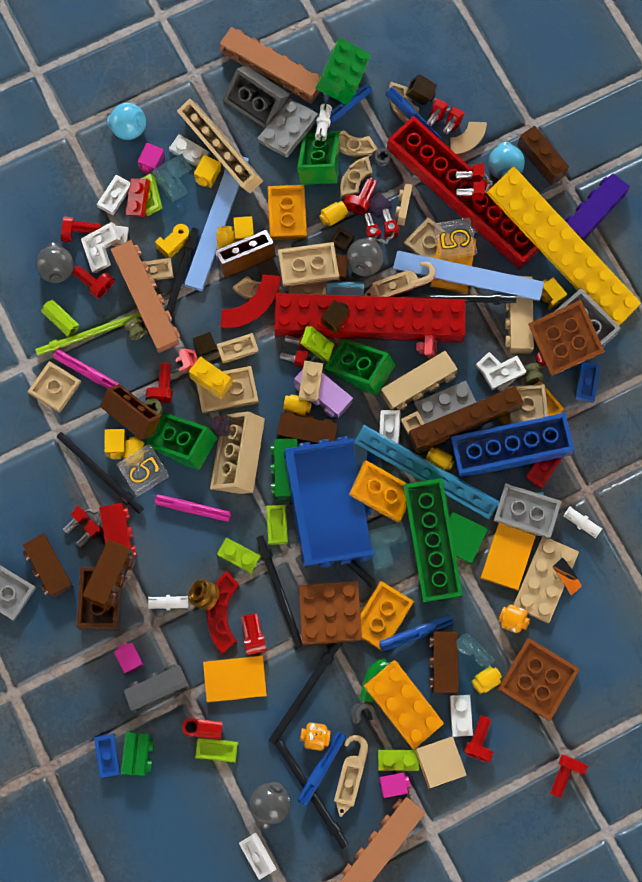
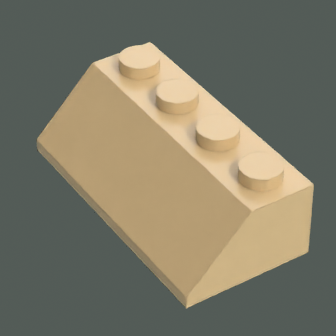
M251 412L222 415L210 489L238 494L253 493L265 418Z

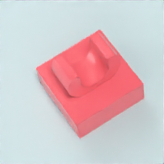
M432 335L425 336V342L416 343V350L419 351V354H425L430 360L437 356V340Z
M190 349L179 351L180 356L176 358V362L183 363V366L179 368L180 371L190 370L198 360L195 350Z

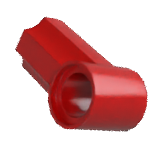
M248 614L241 617L247 656L267 652L258 614Z
M187 718L182 724V730L188 737L221 740L223 722ZM194 722L197 725V730L194 733L187 732L185 729L187 723Z

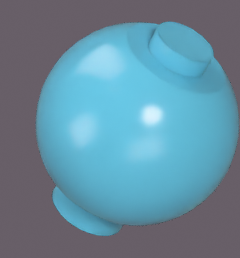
M122 103L113 109L107 118V124L118 138L133 140L144 132L146 117L142 109L137 105Z
M502 142L491 152L488 159V168L496 179L500 180L513 166L522 173L525 159L523 153L516 146L509 142Z

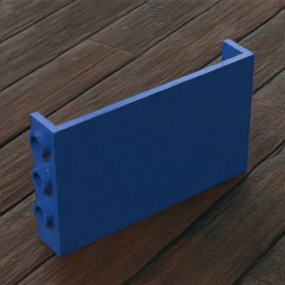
M348 436L337 438V441L332 442L329 439L318 441V444L313 445L310 442L300 443L299 447L287 448L283 451L303 568L320 565V568L331 567L334 562H340V565L352 563V559L358 558L359 562L371 560L370 556L375 554V550H372L364 504L349 496V492L358 475L353 449L354 438L349 439Z

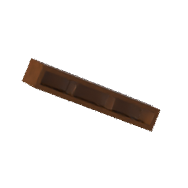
M514 386L409 431L408 437L417 454L450 440L452 436L462 435L521 410L524 402L517 387Z

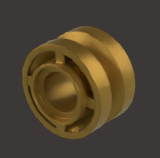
M204 579L196 580L188 593L190 604L203 610L211 609L219 597L217 585Z

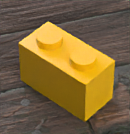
M201 356L189 370L192 380L219 399H222L232 386L231 377Z

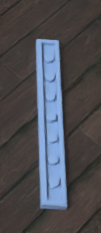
M225 169L184 284L185 287L202 292L215 258V251L217 250V227L226 226L240 187L239 183L227 169Z
M397 251L393 266V270L413 271L416 275L425 277L429 274V268L420 266V263L429 262L435 268L434 279L536 301L541 299L544 287L543 281Z

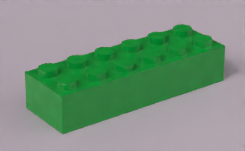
M443 478L403 484L423 603L463 597Z

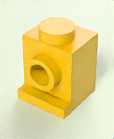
M554 277L549 281L547 279L543 281L544 287L541 299L549 304V311L561 304L567 296V293Z

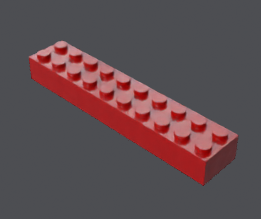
M413 116L388 139L387 150L519 270L540 251L487 193L484 194L481 202L479 200H472V196L456 194L457 189H469L473 185L469 178H456V172H469L472 168L417 118ZM484 180L486 190V187L489 183Z
M276 293L275 336L301 337L306 327H313L326 338L425 341V336L432 335L437 342L463 343L465 337V299ZM334 300L345 303L350 310V317L337 334L321 324V317Z

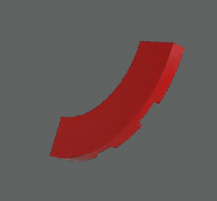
M262 275L259 289L248 302L236 308L222 309L220 328L231 329L241 327L262 316L276 298V293H278L281 284V276Z
M227 571L215 584L219 589V597L216 604L207 610L209 632L215 646L222 655L237 642L228 626L227 609L232 595L240 585Z

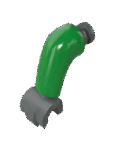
M379 659L372 663L366 672L359 697L361 703L355 704L350 710L351 721L355 725L361 721L360 713L363 709H366L368 712V720H376L375 709L370 705L374 699L364 688V685L391 663L387 662L386 659Z

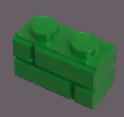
M125 732L121 767L122 775L147 777V772H151L152 760H149V751L153 752L154 739H151L150 734Z

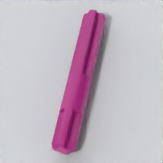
M59 349L54 353V359L100 386L108 389L119 384Z
M159 494L155 498L156 505L225 522H229L231 512L194 502Z

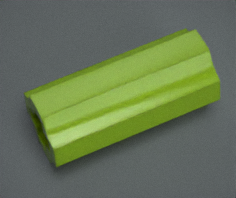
M53 299L48 301L41 309V312L67 337L75 334L80 327Z

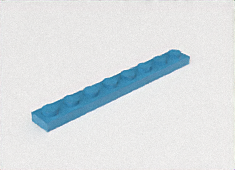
M363 425L354 442L421 481L443 478L445 495L490 519L499 504V501L366 425Z

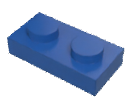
M588 362L580 364L575 394L576 400L594 403L600 365Z
M115 734L94 737L100 779L121 775Z

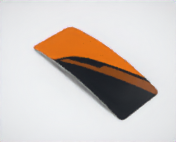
M561 558L552 566L570 595H573L581 588L577 576L564 558Z

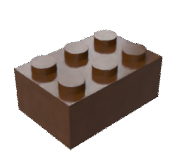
M108 539L83 593V597L87 602L110 611L111 606L115 607L119 598L117 593L126 584L127 577L125 576L127 571H131L135 564L131 548Z
M80 567L76 627L79 630L119 631L122 589L120 588L117 596H119L115 607L111 606L110 611L87 602L83 597V593L95 567Z

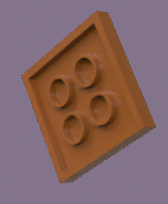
M581 300L528 324L551 376L605 353Z
M358 581L299 585L302 645L362 641Z
M527 638L497 690L550 721L580 669L530 638Z

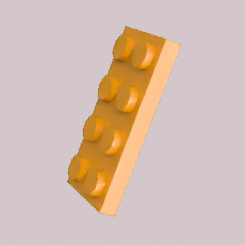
M395 660L364 685V688L412 749L417 748L444 724Z

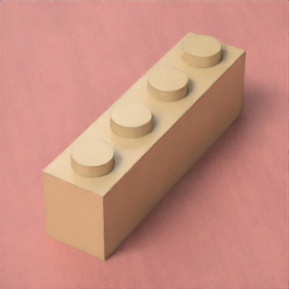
M519 276V277H524V278L532 279V277ZM517 297V303H505V311L508 312V318H505V329H508V336L505 337V347H508V354H531L534 349V337L528 324L533 322V300Z
M444 351L381 388L380 395L390 410L402 411L411 401L417 402L424 397L423 394L430 391L432 393L440 387L441 383H449L455 379L458 369L447 352Z

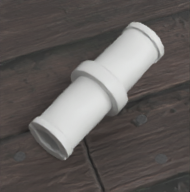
M325 104L320 106V114L316 120L317 130L315 138L319 141L321 140V135L322 141L326 140L327 130L331 124L330 114L332 107L328 104L326 105V110L324 109Z
M571 506L563 515L564 518L577 525L579 530L583 529L595 539L603 529L590 521L588 516L581 515Z
M166 595V597H148V609H166V611H169L170 608L188 609V596L170 597V595Z

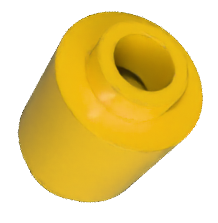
M342 201L339 203L335 202L322 209L319 217L324 225L327 224L330 227L343 220L348 215V210Z
M232 226L217 227V250L235 243V231H233Z
M286 395L283 410L294 412L299 416H305L306 413L310 414L312 402L300 400L297 395Z
M129 437V440L125 441V464L128 466H139L144 457V442L138 437Z
M432 447L425 458L449 472L455 463L452 460V455L439 448L435 449Z
M489 666L475 675L471 683L479 694L487 693L501 683L500 678H502V675L496 667L492 668Z

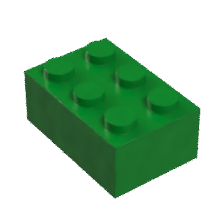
M339 37L329 54L315 89L348 105L356 93L371 54Z

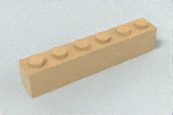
M189 99L177 110L244 190L251 194L263 182L262 178L197 103Z

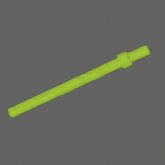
M140 312L59 341L53 340L48 345L35 350L38 356L51 351L54 353L62 347L124 326L133 318L140 317L142 319Z

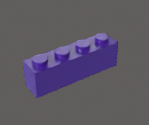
M614 173L608 178L604 177L599 184L600 187L597 190H592L587 197L588 200L585 203L581 202L576 208L577 212L573 216L569 215L565 220L583 241L628 193L630 186Z

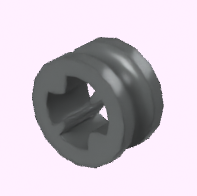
M380 148L375 152L374 161L376 165L385 167L390 163L391 153L389 150ZM383 154L386 158L385 160H380L381 158L379 157Z

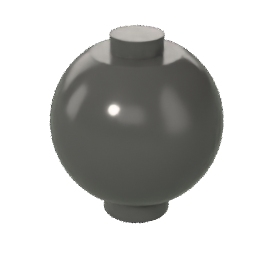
M373 237L359 239L347 251V264L357 275H373L382 267L384 261L383 250Z
M49 243L46 248L40 251L36 259L38 274L50 283L65 281L72 274L74 268L72 255L68 250L61 247L59 243Z
M278 782L264 783L254 790L250 799V808L253 816L256 818L257 825L263 828H270L271 825L283 821L289 814L291 798L282 784Z

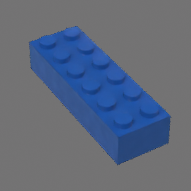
M565 413L452 436L450 442L459 479L573 455L575 450Z

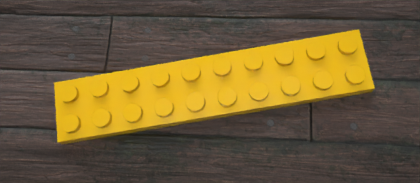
M514 166L486 192L577 291L581 288L618 326L641 304Z

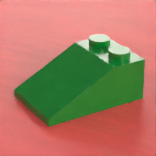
M327 131L325 141H322V135L319 141L315 138L316 132H308L302 139L297 167L300 184L337 183L340 131Z
M342 338L325 365L324 370L361 391L378 396L396 365L389 353Z
M163 412L154 435L148 438L145 445L184 466L199 471L217 437L206 426Z

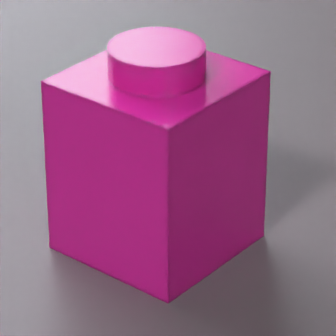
M146 143L138 160L139 169L147 175L153 174L156 176L165 159L164 149Z
M128 642L117 646L118 650L114 651L125 675L144 667L133 643L128 644Z
M404 773L379 778L383 799L408 794L407 789H411L409 777H405Z

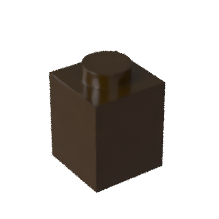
M419 74L411 79L405 95L421 105H425L429 101L432 102L435 98L437 84Z
M334 300L321 317V324L337 334L350 317L349 307L343 302Z

